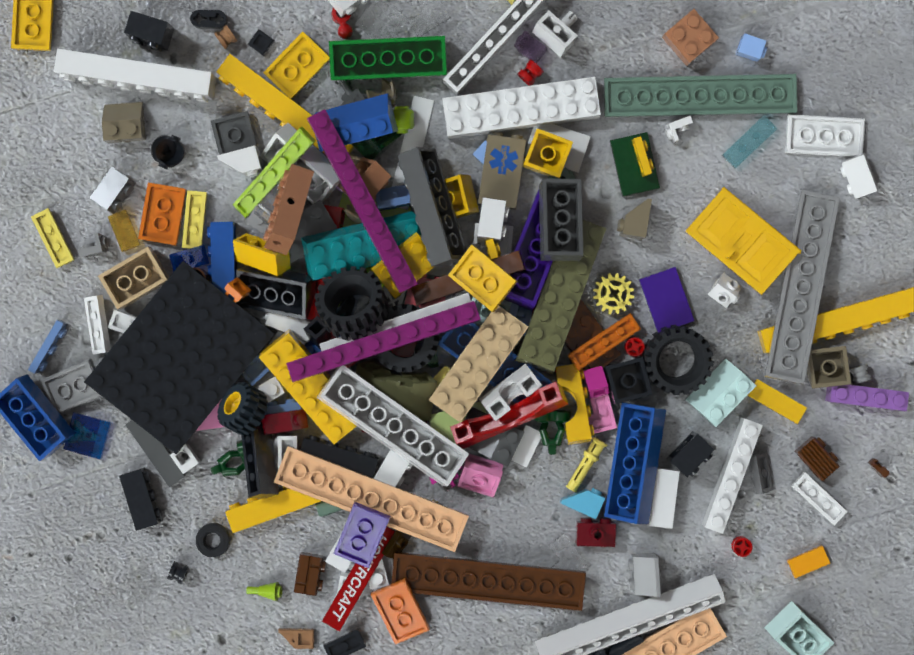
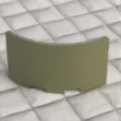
M374 360L357 363L356 374L420 420L428 421L431 419L433 403L429 401V398L436 389L437 381L427 372H402V375H397Z

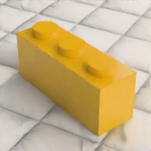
M245 233L233 240L235 261L276 276L282 275L285 271L291 269L289 252L287 255L264 248L266 241L262 238Z

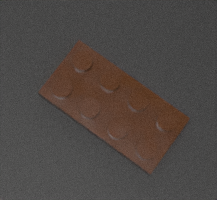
M581 299L565 340V344L571 352L604 331ZM614 347L583 369L587 370L599 366L605 367L621 354Z

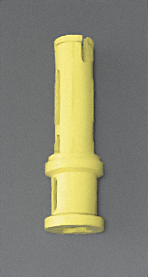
M594 436L588 449L583 452L584 457L566 485L573 492H577L593 463L599 460L600 453L604 447L608 446L605 442Z

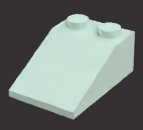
M792 601L764 627L791 655H823L834 644Z

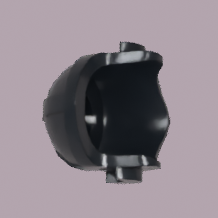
M161 135L154 140L151 145V155L159 163L158 166L168 169V167L172 168L183 160L184 146L180 141L181 138L174 135Z

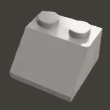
M631 554V559H628L629 571H632L633 578L629 579L630 590H633L635 595L661 597L659 559L656 554Z

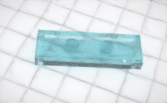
M763 115L722 156L736 169L777 128Z

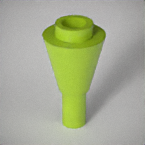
M279 582L259 587L247 586L246 593L258 594L259 596L278 601L282 597L283 589Z

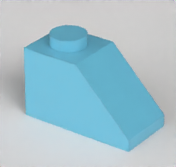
M595 488L591 490L584 489L561 498L560 503L596 519L605 501V497L602 496L603 492Z

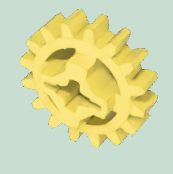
M608 273L607 279L601 276L602 282L595 283L598 289L592 290L597 293L593 297V299H598L596 306L602 305L601 311L603 312L608 309V314H611L613 310H615L616 314H619L620 308L626 311L625 305L631 306L629 299L634 298L633 295H630V292L634 291V288H629L631 281L625 282L626 276H622L620 279L618 273L614 277H612L611 273ZM610 281H617L621 284L619 286H614L610 283ZM604 286L605 295L601 298V289ZM610 289L618 291L616 294L617 299L609 297ZM626 290V297L623 301L621 298L622 292ZM609 301H612V302H614L617 306H616V307H612V306H608V305L605 304V303H607V302H609Z

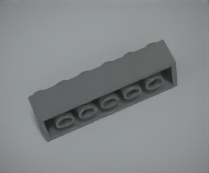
M416 147L399 154V167L403 171L404 184L410 194V203L416 214L415 220L420 227L421 240L426 247L427 259L431 267L449 266L457 263L467 250L436 149Z

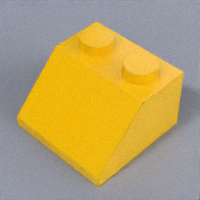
M537 128L522 167L540 174L560 178L573 142Z

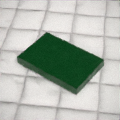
M648 132L610 140L622 197L660 188ZM640 136L642 141L645 140L647 143V158H651L654 167L651 170L652 174L642 177L632 144L633 138Z

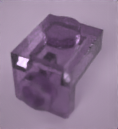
M524 31L514 44V47L521 55L534 61L536 64L548 50L544 44L531 37L527 31Z

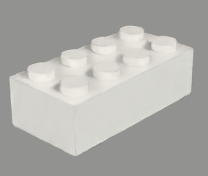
M289 123L284 125L274 134L260 157L269 163L297 130ZM313 145L295 164L314 171L307 199L312 204L319 200L323 203L340 183L328 158Z

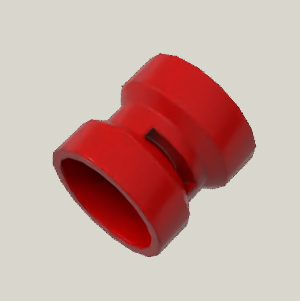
M529 60L526 63V67L521 69L517 75L527 85L532 86L535 83V79L540 77L544 71L534 61Z

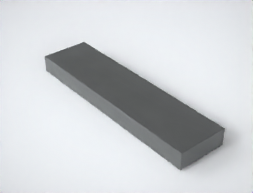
M133 420L126 424L128 430L169 487L186 476L173 461L165 445Z

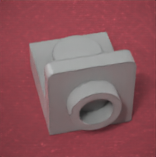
M100 233L94 234L97 245L94 243L83 245L82 249H78L79 256L87 258L106 253L105 248L108 245L105 236L102 237Z

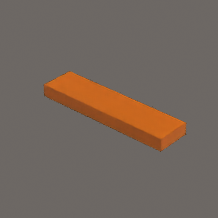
M629 313L567 354L577 371H579L641 328L632 314Z

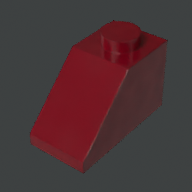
M304 409L267 414L262 419L263 433L266 435L308 428L307 414Z

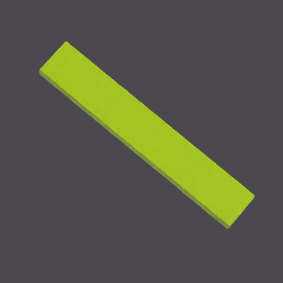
M303 127L299 128L233 203V206L245 218L249 217L255 206L258 207L280 182L284 171L289 170L291 164L295 165L316 140Z

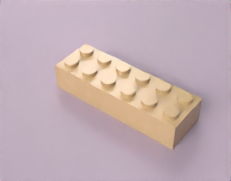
M500 306L494 312H490L431 395L429 401L461 423L528 329V326Z

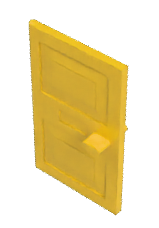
M725 187L721 189L717 196L685 231L760 295L764 294L795 257L802 252L801 249Z

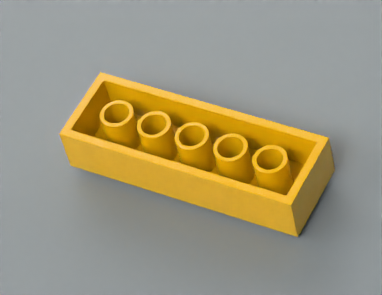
M288 329L260 352L259 358L329 440L336 444L357 426L317 398L331 377L327 372L292 382L286 363L312 354L291 329Z

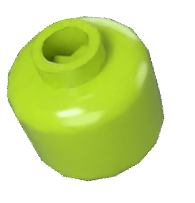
M394 106L393 112L398 127L397 134H406L409 129H413L415 126L414 111L409 109V106Z

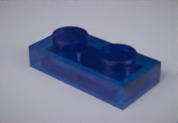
M205 245L169 254L173 272L182 261L192 268L209 264Z

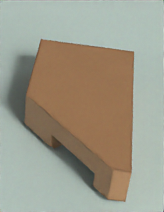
M278 629V632L294 649H314V629Z

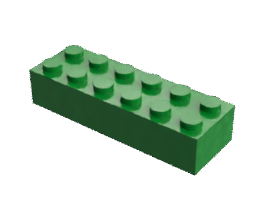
M445 36L329 41L330 75L332 81L447 75Z

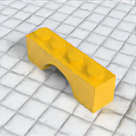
M573 364L558 366L555 368L557 383L563 387L564 391L573 396L577 404L576 414L570 421L565 423L568 445L590 442L592 440L591 436H595L593 424L589 425L588 417H591L590 406H586L585 398H588L587 389L582 387L581 380L584 379L583 368L577 371Z

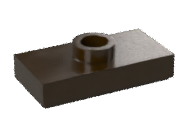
M396 530L382 554L394 559V553L403 551L408 545L411 535Z

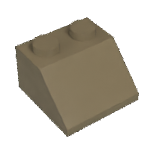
M143 102L104 105L102 116L103 141L107 143L145 141Z
M652 199L645 200L624 215L622 219L618 220L617 231L620 232L619 236L641 240L646 238Z
M846 346L813 349L810 351L807 375L812 389L851 385Z

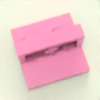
M469 454L464 461L457 487L494 498L502 477L503 464Z

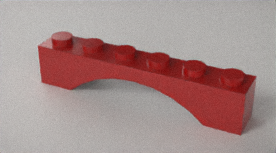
M554 382L539 388L524 400L510 406L511 410L497 421L488 414L467 419L450 428L456 445L465 449L569 404L563 387Z

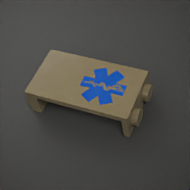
M492 132V135L488 134L478 204L482 205L483 198L506 201L505 207L516 210L526 140L522 139L523 136L511 135L510 138L504 137L503 133Z

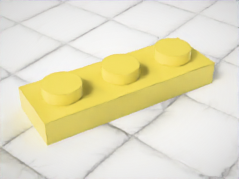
M187 190L182 248L202 250L207 192Z
M47 208L31 216L55 267L60 268L74 261L75 259L51 210Z

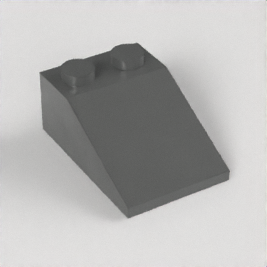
M471 407L465 420L488 414ZM514 427L468 448L508 467L524 431Z

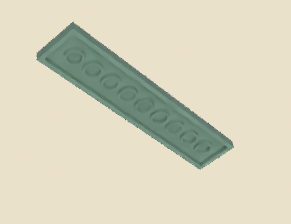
M796 74L604 78L605 117L797 113Z

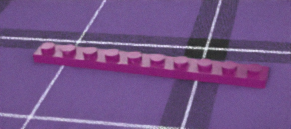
M324 109L308 117L307 120L398 292L401 293L418 284L326 110Z
M475 301L286 364L292 382H296L480 321L481 319Z

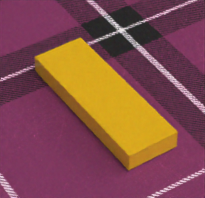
M756 379L754 382L756 387L747 396L798 424L807 407Z

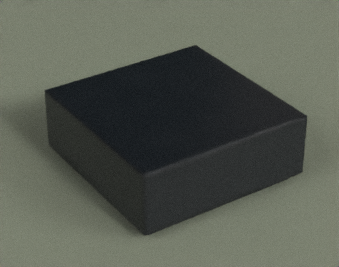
M258 29L249 41L248 46L264 56L275 40Z

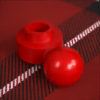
M333 7L331 12L332 20L340 24L338 35L342 39L350 38L353 34V29L347 22L351 14H345L344 17L340 18Z

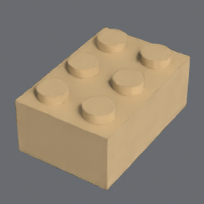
M151 247L144 248L98 275L114 305L120 310L163 286L169 278Z

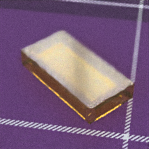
M126 209L108 216L122 252L141 245Z

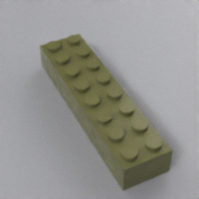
M583 219V257L580 261H552L515 360L551 375L555 371L606 228Z

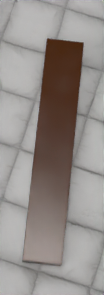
M519 250L492 259L510 275L526 270ZM448 275L411 287L416 306L465 290Z

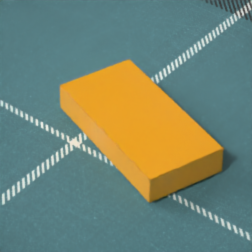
M820 545L788 559L787 563L793 577L798 578L830 564L824 547Z

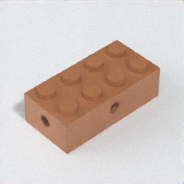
M291 164L289 170L284 171L278 185V194L273 202L274 208L268 219L269 225L263 236V240L266 241L264 248L287 255L297 234L314 171Z

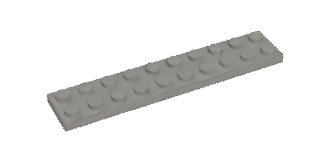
M805 190L801 191L791 242L801 249L802 252L795 257L785 270L765 377L804 385L840 201L839 197Z

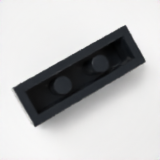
M144 467L119 475L135 530L159 524L162 512L155 503L157 496L155 490L151 489L149 484L151 482L149 471H145Z

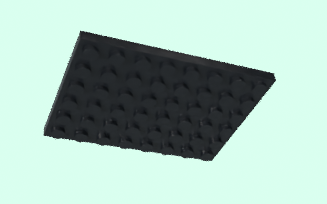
M182 261L84 383L173 453L177 454L268 343L274 333L186 262Z

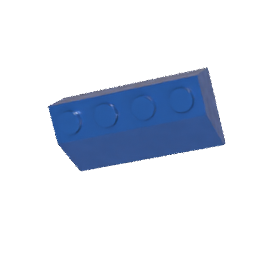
M389 93L326 110L344 146L398 131ZM316 137L319 151L322 152L324 150Z

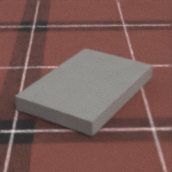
M92 359L41 379L48 400L59 413L102 397L84 383L95 369Z

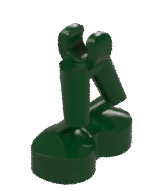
M554 410L534 419L537 422H542L539 428L542 445L548 446V453L550 455H555L556 446L562 445L565 434V427L562 423L571 420L570 410ZM550 421H554L558 428L555 438H550L547 432Z
M242 440L237 441V450H229L217 459L218 465L211 468L213 475L221 472L224 477L240 475L245 470ZM241 456L243 461L241 465L237 468H228L226 463L232 457Z

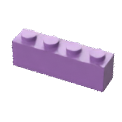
M842 385L827 387L825 401L907 411L909 392Z

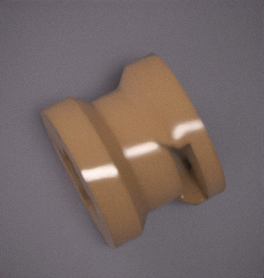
M227 25L220 32L214 33L224 49H227L230 43L238 41Z

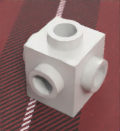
M723 273L713 284L708 295L727 308L731 302L735 304L740 298L739 292L742 286L736 280Z

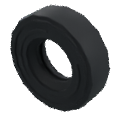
M218 523L204 525L196 535V546L207 557L221 556L230 545L228 530ZM216 533L220 537V543L217 547L207 545L206 537L208 534Z

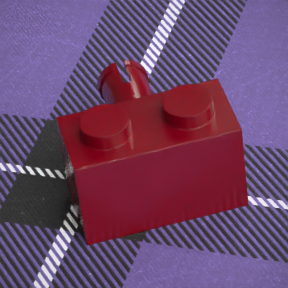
M581 518V521H576V546L615 547L616 523L611 522L610 518H600V521H592V518Z

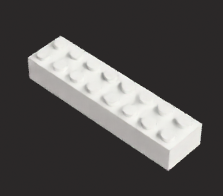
M57 49L54 72L59 75V78H63L64 81L75 82L77 79L87 85H94L95 82L107 88H113V85L121 87L120 89L132 91V88H135L145 94H151V91H155L160 96L170 97V94H174L177 98L189 100V97H193L196 101L208 103V100H214L217 80L212 72Z
M596 77L442 98L448 139L597 119L601 115Z
M345 366L338 367L317 396L323 403L442 486L450 484L469 455L465 450Z

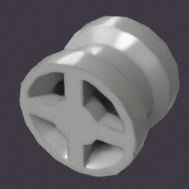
M868 364L849 369L853 376V384L872 379L867 371Z

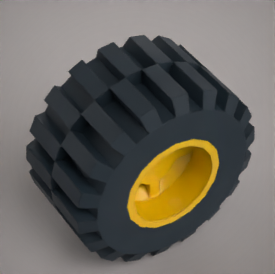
M246 382L234 384L219 404L217 412L219 423L239 435L250 434L251 431L256 430V427L261 424L262 419L265 417L266 406L268 405L267 396L264 392Z

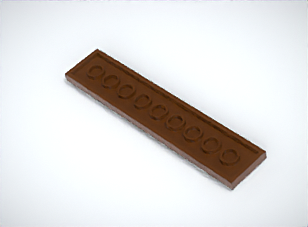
M398 552L394 553L392 583L406 578L414 594L582 611L586 571Z

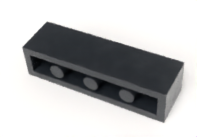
M261 421L256 430L251 431L248 435H241L248 498H269L279 494L278 484L274 483L276 465L272 434L264 435Z
M309 435V438L305 437L303 439L301 451L373 478L379 459L375 457V453L369 451L360 453L357 452V448L346 445V448L339 447L338 442L333 444L330 440L327 443L322 442L320 437Z

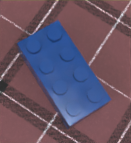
M28 374L16 378L0 393V414L39 461L50 457L76 434Z

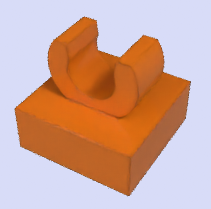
M238 277L229 282L224 288L226 290L225 295L229 296L231 294L234 297L233 301L235 303L246 297L251 291Z

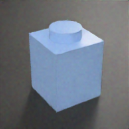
M744 33L741 36L735 55L757 62L761 57L764 58L766 54V40Z

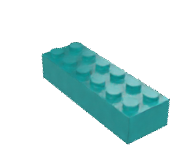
M412 211L383 218L397 246L401 245L415 232L420 237L422 235L420 227L415 220L416 214ZM362 223L301 237L307 272L313 280L330 277L334 271L339 274L341 273V268L346 267L347 271H350L351 266H356L358 270L361 267L375 266L381 261Z

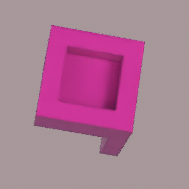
M602 366L583 371L590 399L609 394L608 383Z

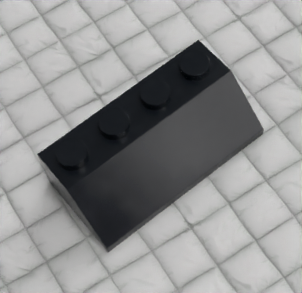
M246 265L236 270V278L238 277L251 289L246 297L236 302L240 307L305 320L308 318L316 293V280H313L308 274L285 271L282 275L276 276Z

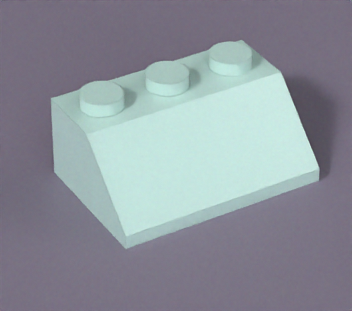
M725 358L712 371L711 376L705 378L707 381L705 385L700 384L698 386L699 390L693 391L685 400L712 426L717 427L756 385Z

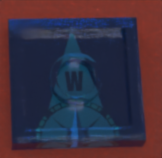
M73 412L70 427L76 434L64 444L63 449L102 459L112 422Z

